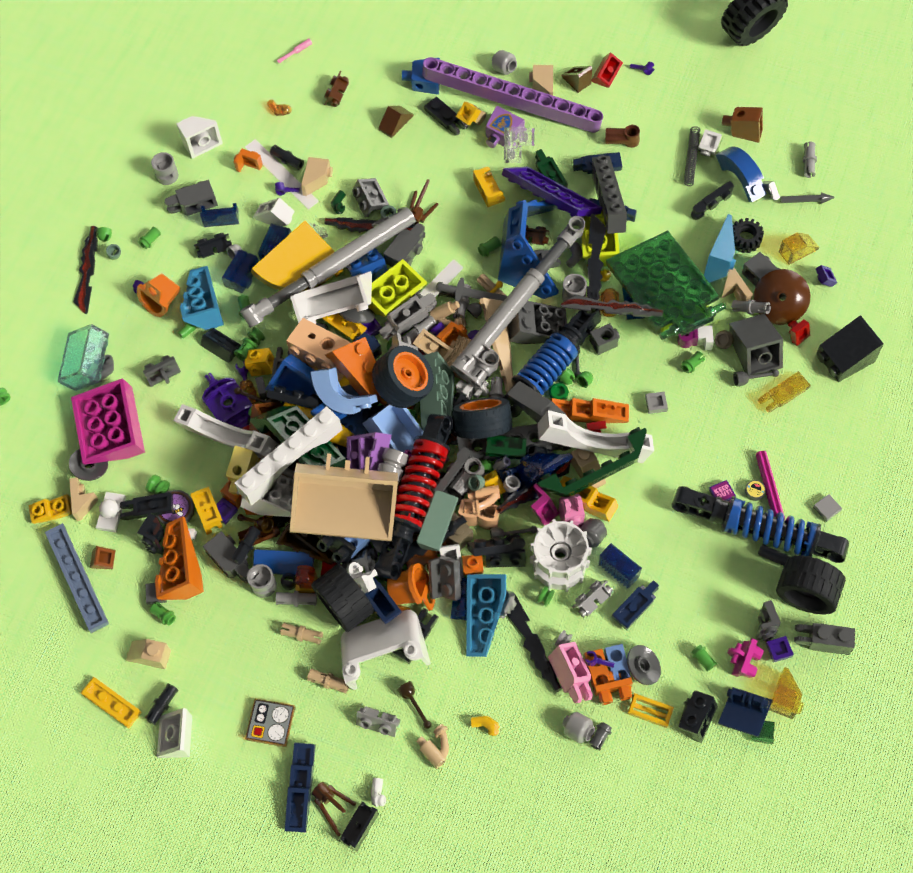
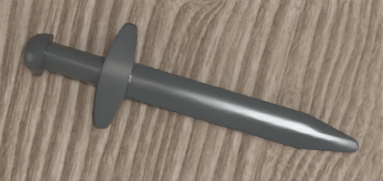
M460 278L457 286L443 284V282H438L436 285V290L440 293L441 291L454 293L455 301L459 303L462 296L501 301L507 298L506 295L465 288L464 278Z

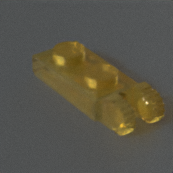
M798 371L762 395L758 402L763 404L772 398L774 402L765 409L769 413L787 404L808 390L811 385Z

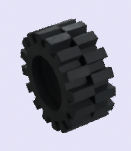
M741 218L739 222L736 221L734 223L735 250L739 251V249H742L741 253H744L745 250H747V253H751V249L754 252L760 247L764 231H762L763 227L759 226L760 223L758 221L754 223L755 219L748 221L749 218H745V221H743ZM749 232L753 235V238L744 239L740 236V233Z

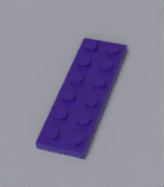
M528 166L503 168L502 176L508 178L509 182L517 183L520 185V188L531 191L532 195L545 199L546 203L556 205L557 209L570 213L571 217H591V214H601L603 207Z

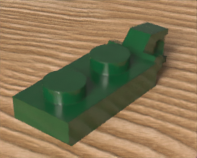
M542 149L535 151V158L537 160L535 165L539 173L567 188V181L553 157H546Z

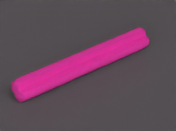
M764 450L758 451L756 459L766 489L765 492L770 509L774 512L773 516H776L779 512L784 514L767 452Z

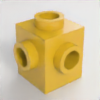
M270 348L248 350L244 364L251 376L272 374L274 356Z

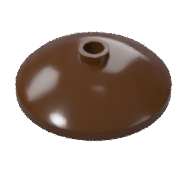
M778 269L767 273L759 280L754 290L755 302L770 303L767 306H771L769 314L765 315L772 324L787 325L793 320L797 321L805 314L810 304L811 295L807 282L801 275L792 270ZM781 293H784L786 295V299L784 301H781L779 299V295Z

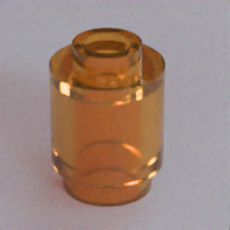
M608 288L601 292L602 302L608 303L611 300L619 302V292L615 291V289ZM601 304V306L612 307L614 310L619 309V305L617 304ZM601 310L602 314L606 317H614L617 315L607 314L604 310Z

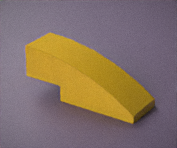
M563 476L560 481L561 485L565 487V483L572 478ZM593 486L576 493L581 496L584 511L607 522L611 520L619 507L615 498L598 492L597 488Z

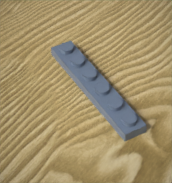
M62 523L46 531L47 539L90 633L109 625L108 619L64 524Z

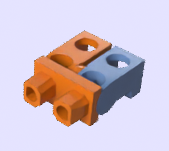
M623 644L606 647L604 653L603 649L594 650L593 652L596 653L598 658L615 663L613 668L601 664H596L595 666L587 665L591 674V684L595 697L598 696L602 706L613 703L611 693L617 691L621 701L631 699L633 682L628 669ZM585 652L583 659L584 661L585 659L591 661L594 657L588 656L587 652Z

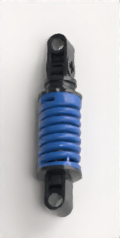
M586 302V303L584 304V305H597V306H599V304H597V303H592V302ZM591 308V311L579 310L571 318L570 322L562 327L561 331L554 330L545 344L532 356V359H529L523 369L512 377L513 387L520 381L541 395H544L549 387L553 385V382L566 370V367L579 356V346L585 342V338L601 322L600 309ZM505 395L503 398L509 400L512 418L518 417L523 410Z

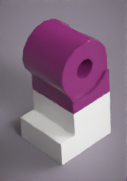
M712 326L683 327L678 332L677 343L682 348L704 346L705 350H712L714 343Z

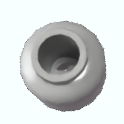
M499 50L492 57V67L497 72L509 75L517 67L516 57L508 51Z
M574 712L570 716L567 715L562 723L564 735L577 743L589 741L595 731L593 721L579 712Z

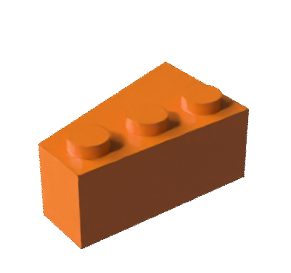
M366 337L325 354L334 363L337 370L348 379V383L360 396L379 395L372 380V369L376 360Z

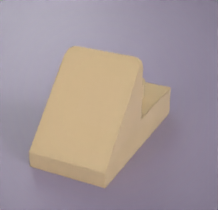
M729 269L722 298L734 293L738 301L751 300L753 293L736 269Z
M424 328L412 343L425 354L438 351L445 362L454 351V349Z
M77 477L70 478L72 515L77 521H81L98 502V498L94 492L86 493L84 484H81Z

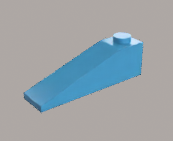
M730 214L727 215L709 254L702 284H708L726 277L729 269H734L736 259H733L735 244L732 215Z
M208 266L190 270L186 283L187 289L183 294L184 300L180 305L183 321L205 330L224 325Z
M506 574L467 575L466 656L487 657L506 597Z

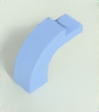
M336 367L318 369L311 372L313 386L317 395L324 404L334 411L343 414H355L360 412L361 409L372 407L371 404L378 402L377 394L353 396L346 393L339 384Z

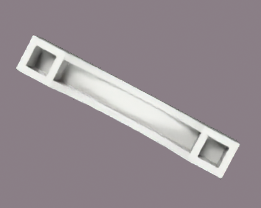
M184 404L181 405L173 420L187 431L232 448L239 446L252 450L261 459L270 454L278 444L268 435L234 427Z
M326 406L235 482L240 495L251 506L269 491L277 478L295 460L309 450L327 443L342 431L340 419Z
M549 410L538 422L539 440L616 458L628 450L632 453L626 442L629 432L618 434L593 432L576 425L565 414ZM649 434L645 436L637 461L642 464L654 452L652 435Z

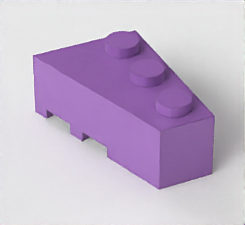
M374 432L347 437V460H351L350 468L364 470L365 458L370 457L369 470L377 471L379 463L384 462L382 454L385 447L389 448L392 435Z

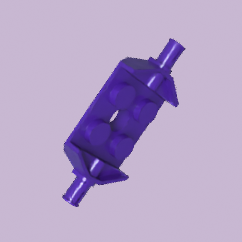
M212 373L206 374L205 379L210 386L204 391L202 400L214 417L240 429L248 426L251 419L248 413L253 405L246 396L234 393L236 387L240 388L235 379L223 378L217 380L213 377ZM232 399L231 405L226 406L223 404L225 400Z

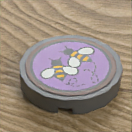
M182 490L168 491L173 494L174 513L157 515L158 520L166 526L167 523L183 516L186 519V523H188L195 511L192 498Z

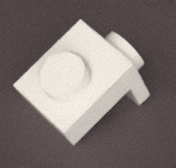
M705 129L701 142L698 145V151H701L700 154L708 157L711 155L715 156L722 134Z

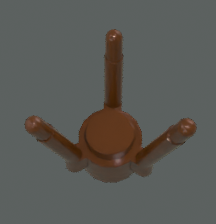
M429 179L426 180L416 204L418 192L414 191L409 207L416 220L414 224L424 223L425 219L439 205L435 203L424 215L423 209L419 207L430 182Z
M321 782L312 791V795L316 798L314 802L319 806L331 828L339 837L341 834L323 803L326 805L331 802L342 813H345L346 810L333 798L334 794L353 806L356 805V802L337 791L332 785L328 786L325 782Z

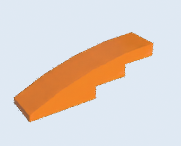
M572 398L570 401L551 399L571 421L586 423L604 420L606 423L629 422V404L593 398L591 401Z

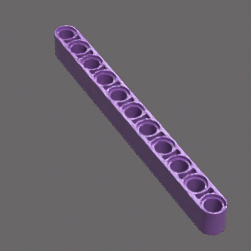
M433 57L426 58L423 62L422 75L426 80L588 132L595 133L601 128L603 114L597 109Z

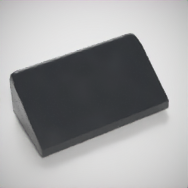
M215 328L203 334L201 339V346L227 363L233 360L235 357L234 351L238 350L241 344Z

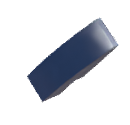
M373 577L377 588L364 594L371 602L377 616L384 624H387L400 615L402 611L381 583Z

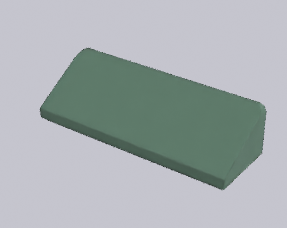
M435 491L417 538V544L422 549L440 551L457 505L458 497L441 491Z

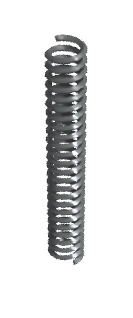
M698 126L690 128L683 182L686 186L694 185L700 128Z

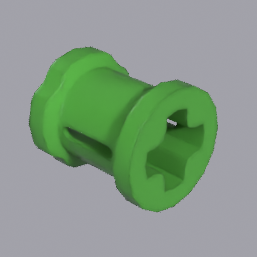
M246 337L242 340L243 343L239 349L234 351V355L241 361H245V358H247L248 350L258 348L255 342Z

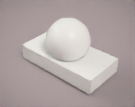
M106 492L104 501L99 506L100 514L96 525L97 530L116 533L120 514L123 510L120 508V502L126 500L124 494Z

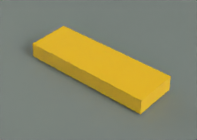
M95 677L90 680L81 692L84 697L128 729L142 713L138 708Z

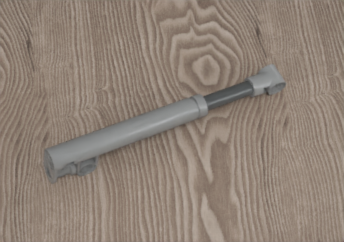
M401 207L397 210L398 213L393 216L379 219L372 224V229L313 265L309 270L302 272L301 277L269 298L264 297L258 303H252L243 308L240 313L248 326L251 328L264 320L263 317L272 313L275 307L290 299V296L301 292L307 287L309 289L315 287L414 224L416 220L409 208Z
M574 216L570 218L568 225L557 237V242L535 269L530 268L451 364V369L473 387L480 389L482 387L481 383L486 376H490L492 372L497 370L499 356L490 346L544 282V275L566 248L569 249L583 235L585 221L582 217ZM572 226H578L580 229H574ZM487 359H492L495 361V363L488 364L485 361Z

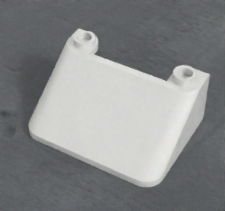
M371 271L290 296L298 324L302 318L316 324V320L350 309L357 308L358 312L368 309V305L371 304L372 273Z
M404 610L387 624L378 619L357 626L351 631H345L342 634V673L346 685L353 690L358 689L356 680L361 673L359 663L402 648L408 659L412 661L421 659L426 665L431 664L419 619L414 611Z

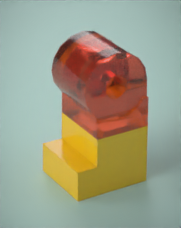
M307 565L297 566L295 591H299V593H315L311 583L317 580L318 576L313 567Z

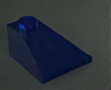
M537 453L530 457L528 454L519 460L520 464L515 469L527 488L540 482V477L551 473V475L556 473L573 456L571 454Z

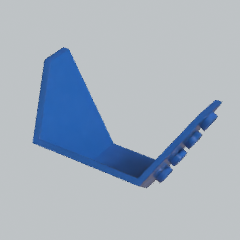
M522 200L516 202V206L509 208L503 223L498 281L516 287L530 268L535 269L540 263V260L525 238L527 217L557 209L556 205L546 203L544 200L539 202L537 200L529 202ZM546 273L544 275V282L533 294L542 299L559 293L551 277Z

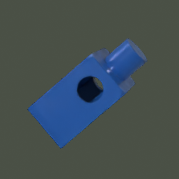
M425 59L414 60L412 62V70H402V81H411L413 91L439 94L440 84L426 80L422 75Z

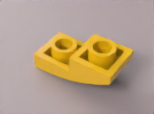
M67 494L51 501L43 499L28 505L31 523L33 524L56 520L72 514L71 497Z

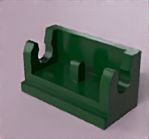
M505 436L488 437L485 456L524 460L527 439Z

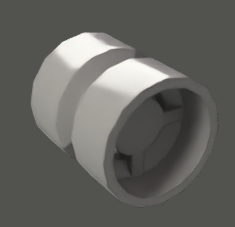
M166 152L156 154L152 158L151 164L157 181L162 185L175 183L179 174L173 156Z
M570 274L564 278L562 300L566 305H582L584 303L583 300L566 302V300L575 295L586 297L587 281L582 275Z
M385 447L382 454L384 462L379 463L377 471L398 473V482H400L403 475L401 467L406 466L409 455Z
M264 564L255 565L249 570L247 580L252 592L260 598L271 596L277 588V582L272 570Z

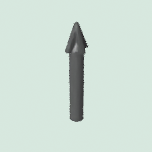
M822 192L821 195L781 196L780 203L821 202L820 204L835 197Z

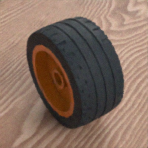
M397 346L389 350L376 361L372 369V380L375 389L384 401L398 408H407L425 398L433 387V371L429 362L419 351L410 346Z
M491 397L469 400L453 407V420L456 435L466 439H480L509 432L512 429L509 400Z

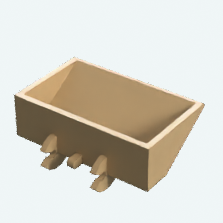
M328 453L326 466L296 463L290 532L392 541L398 473L369 470L370 457L365 458L364 470L351 469V460H345V468L330 467L331 454Z

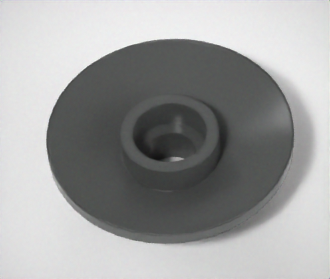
M357 308L339 313L342 318L354 323H369L375 319V313L369 308L359 312Z
M78 449L69 459V469L78 479L92 481L106 473L108 462L84 465L82 463L81 451Z
M637 645L629 650L627 665L634 679L643 685L656 683L661 675V666L655 653L644 645Z

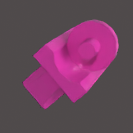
M751 638L750 641H743L742 644L737 643L735 648L731 647L728 649L727 653L732 657L730 662L735 664L731 675L735 677H755L758 669L750 664L751 659L760 660L764 652L763 649L757 646V640Z

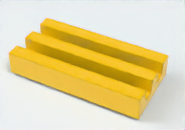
M634 693L627 714L667 728L674 707ZM637 700L645 704L668 711V713L665 714L657 710L642 706L635 702ZM633 708L664 718L666 720L664 721L653 716L641 713L639 711L633 710Z

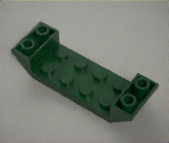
M280 406L251 418L250 422L260 433L264 434L271 431L283 443L310 419L298 406ZM328 441L309 450L297 460L300 464L326 466L328 453L331 454L330 467L345 468L346 458Z
M637 427L629 432L626 442L632 453L628 450L620 454L618 460L612 462L610 459L602 463L601 468L597 471L591 469L583 473V478L579 480L573 478L567 481L565 487L561 485L556 474L551 475V473L540 477L539 487L543 491L562 497H569L637 463L647 433L646 428L640 429V427Z

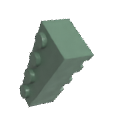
M438 351L423 355L432 368L434 378L432 390L425 398L420 400L421 429L423 431L430 414L449 415L452 417L455 373Z

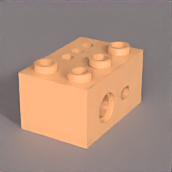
M302 318L286 340L289 353L314 370L335 368L334 363L325 354L351 343L305 318ZM337 370L338 381L340 382L344 375Z

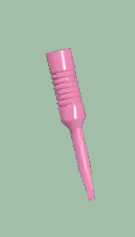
M308 38L294 47L293 51L278 59L277 62L281 63L291 55L298 54L312 45V41Z

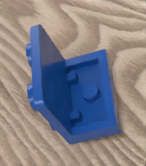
M376 248L346 266L351 277L371 271L372 282L388 271L384 257Z

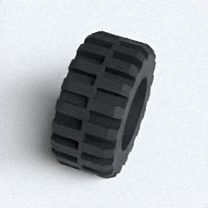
M733 0L721 18L722 28L737 45L748 46L751 43L753 44L768 34L778 24L779 20L783 18V14L786 13L788 7V0Z

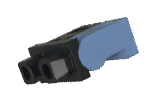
M321 535L317 548L322 552L330 550L333 553L332 558L336 563L340 564L344 561L347 564L362 548L367 547L371 540Z

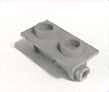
M595 581L589 587L591 590L588 593H583L575 599L576 603L572 608H579L578 612L583 618L589 616L598 608L594 602L595 599L599 604H602L611 596L612 588L608 585L605 586L608 581Z
M367 706L360 707V710L357 711L356 725L383 735L396 736V727L400 723V719L396 715L383 712L381 718H379V710Z

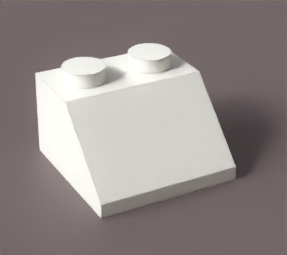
M191 116L176 123L182 143L192 159L223 144L215 120Z

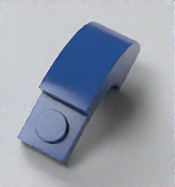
M728 147L716 154L722 171L728 170L737 176L749 202H754L767 194L761 181L764 177L759 167L744 150L738 147Z

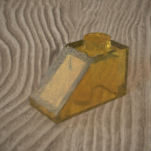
M797 232L782 240L779 253L790 265L819 250L820 247L809 234Z
M784 667L780 674L769 711L793 719L796 714L800 715L804 703L800 702L802 693L789 668Z

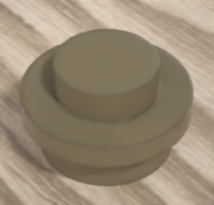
M722 330L716 334L715 344L721 349H728L733 344V335L729 331Z

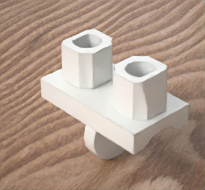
M485 378L481 383L482 387L477 389L471 384L460 380L455 387L459 394L464 395L470 400L473 395L476 398L480 395L487 396L489 391L486 387L489 383L485 381Z
M353 562L347 565L346 571L364 593L377 588L373 577L378 575L375 569L362 574L363 567L358 563Z

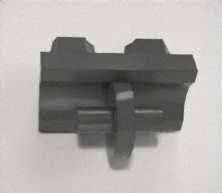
M166 355L161 358L160 363L156 365L149 363L144 366L145 370H143V373L151 387L164 380L168 384L170 383L168 378L181 372L174 356Z

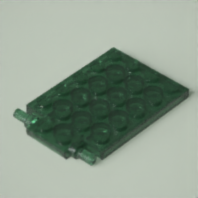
M668 230L606 259L607 267L634 302L640 305L647 304L654 309L663 310L662 317H646L655 331L671 323L673 324L669 326V329L659 333L661 340L672 335L680 334L684 336L712 322L716 313L726 309V305L723 302L714 307H706L717 301L719 295Z

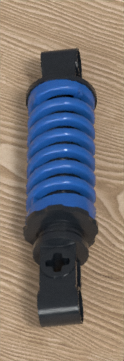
M681 486L677 488L671 505L672 508L677 512L708 520L709 523L720 524L721 532L731 533L732 531L733 535H737L739 531H742V537L745 539L750 534L753 535L752 540L755 542L762 537L764 545H768L770 540L774 541L773 547L776 549L784 541L783 549L786 552L791 549L793 544L795 545V555L800 553L810 557L816 555L835 563L845 561L849 541L844 537L821 531V524L819 523L816 524L808 521L805 529V521L803 519H799L794 526L793 516H788L784 522V514L782 512L773 516V510L768 509L763 513V507L760 505L753 510L752 503L748 502L744 506L745 501L735 498V496H732L729 501L721 499L722 497L710 496L688 487Z

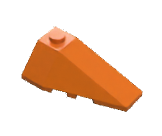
M182 516L166 524L162 544L164 546L163 557L159 558L158 563L161 565L160 572L155 578L156 598L158 600H187L204 592L202 574L186 519Z

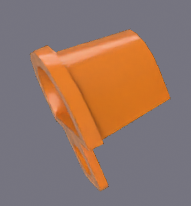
M161 273L152 280L147 281L144 285L139 284L137 286V297L149 313L162 317L167 313L169 305L179 294L180 287Z
M420 563L410 565L409 569L401 572L397 580H387L388 594L396 605L408 603L421 604L423 600L428 611H431L436 599H430V603L428 601L427 593L430 597L429 575Z

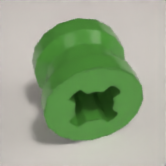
M155 474L148 480L145 490L154 494L166 493L169 490L170 483L167 480H161V477Z

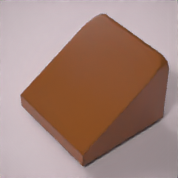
M96 546L92 551L90 568L113 569L116 550Z

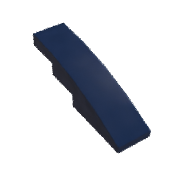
M294 743L290 784L287 792L285 831L303 833L307 831L316 744Z

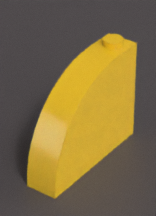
M304 221L252 268L251 273L265 285L280 291L299 279L302 272L309 270L310 267L335 251ZM341 269L340 271L333 274L326 280L317 284L315 287L321 286L322 284L326 283L334 275L336 277L339 276L344 271V269Z

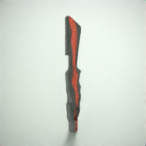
M575 295L561 303L562 308L591 311L592 308L604 310L607 314L663 317V310L654 309L647 304L640 305L637 302L629 303L625 301L620 303L616 300H611L605 303Z

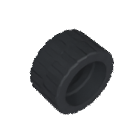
M804 555L792 556L787 558L776 587V593L779 598L796 609L813 614H831L837 609L846 578L837 567L821 559Z
M336 564L311 583V587L318 598L346 632L351 631L374 613V608L367 596L340 564Z

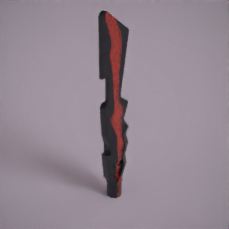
M344 217L325 218V225L335 226L340 230L347 229L350 232L358 231L361 233L372 229V224L378 220H353V218ZM412 224L411 226L407 227L406 229H408L409 231H411V229H412L416 224Z
M96 226L90 227L89 236L86 238L85 247L82 249V265L79 271L83 275L73 301L84 314H87L89 310L92 286H89L90 277L94 275L95 252H97L98 227Z
M570 453L565 454L546 467L549 470L541 476L535 475L519 491L516 490L496 508L497 512L502 514L506 510L516 509L519 504H525L529 499H533L536 493L533 485H538V482L541 481L540 477L551 473V475L556 474L558 478L568 474L570 471Z

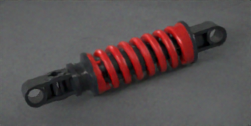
M430 414L427 418L423 435L414 438V447L411 450L412 456L408 459L409 466H406L404 469L405 475L401 478L402 485L397 489L399 495H396L392 541H384L378 561L375 564L374 569L378 574L376 575L377 577L397 580L400 577L409 547L413 543V535L420 533L424 522L420 518L426 517L427 514L422 508L430 506L426 498H432L434 495L429 488L433 489L437 486V483L430 478L438 479L440 477V473L434 469L443 468L442 462H445L450 452V447L446 445V442L453 427V420L449 415Z

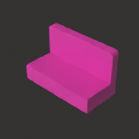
M534 484L533 488L538 494L539 499L531 505V508L539 521L545 526L557 517L559 512L551 498L537 484Z

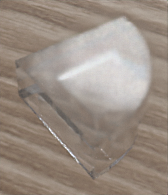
M308 223L321 238L328 237L324 227L315 223Z

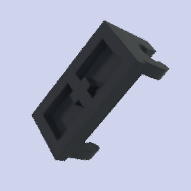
M361 801L341 835L339 842L358 852L379 815L378 810L367 806L365 802Z

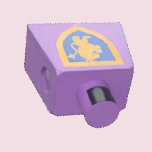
M496 106L486 125V137L488 138L486 144L490 148H494L497 143L507 147L524 132L525 120Z

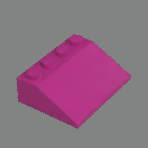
M123 378L71 397L82 463L84 465L129 459L145 453L133 388Z

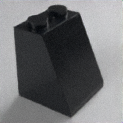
M860 315L820 344L816 354L819 361L828 368L829 374L840 382L876 362L884 343Z

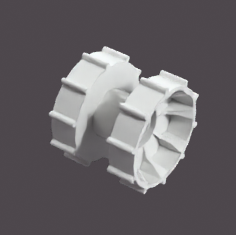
M553 519L552 523L545 525L541 529L537 528L534 543L530 544V551H533V556H530V564H533L534 579H538L549 590H565L566 592H568V588L575 586L577 583H583L586 568H589L590 560H587V557L591 555L592 548L588 545L587 531L583 532L578 526L574 525L573 520L565 522ZM557 553H563L565 557L560 559L557 558L555 555Z

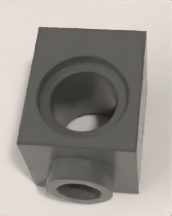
M609 323L591 331L589 341L597 355H600L618 347L620 335L617 329H613Z

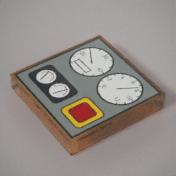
M255 699L245 740L287 748L296 709L295 705Z

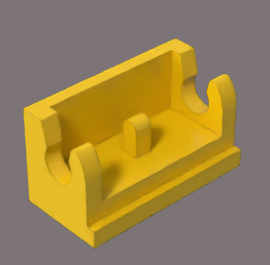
M484 167L473 171V181L488 208L504 202L505 197L503 192L500 191L492 173L488 172L490 168Z
M339 313L322 318L351 340L362 335L367 329L361 323L345 320Z
M209 486L190 493L206 535L212 533L211 528L215 526L220 529L222 527L221 521L223 520Z

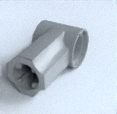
M469 458L465 462L462 471L450 485L462 497L470 490L468 478L476 474L484 475L485 469L480 460ZM472 466H479L476 472H470Z

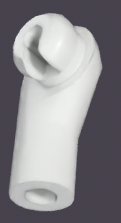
M373 778L371 786V802L375 807L386 804V796L381 794L383 779Z

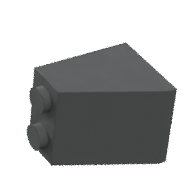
M765 314L729 323V332L733 335V347L747 375L762 374L783 368V338Z

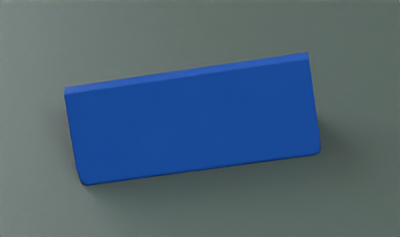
M255 549L253 566L264 564L272 570L273 574L284 575L291 573L297 576L301 572H313L314 558L309 557V554L304 552Z

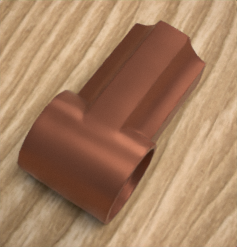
M628 125L626 128H606L605 144H625L627 147L634 148L640 142V129L636 125Z

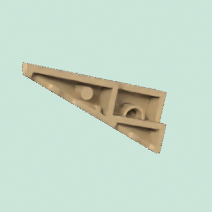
M489 298L479 299L486 322L503 301ZM507 326L492 344L494 351L499 356L500 373L506 393L513 387L511 382L513 377L511 344Z

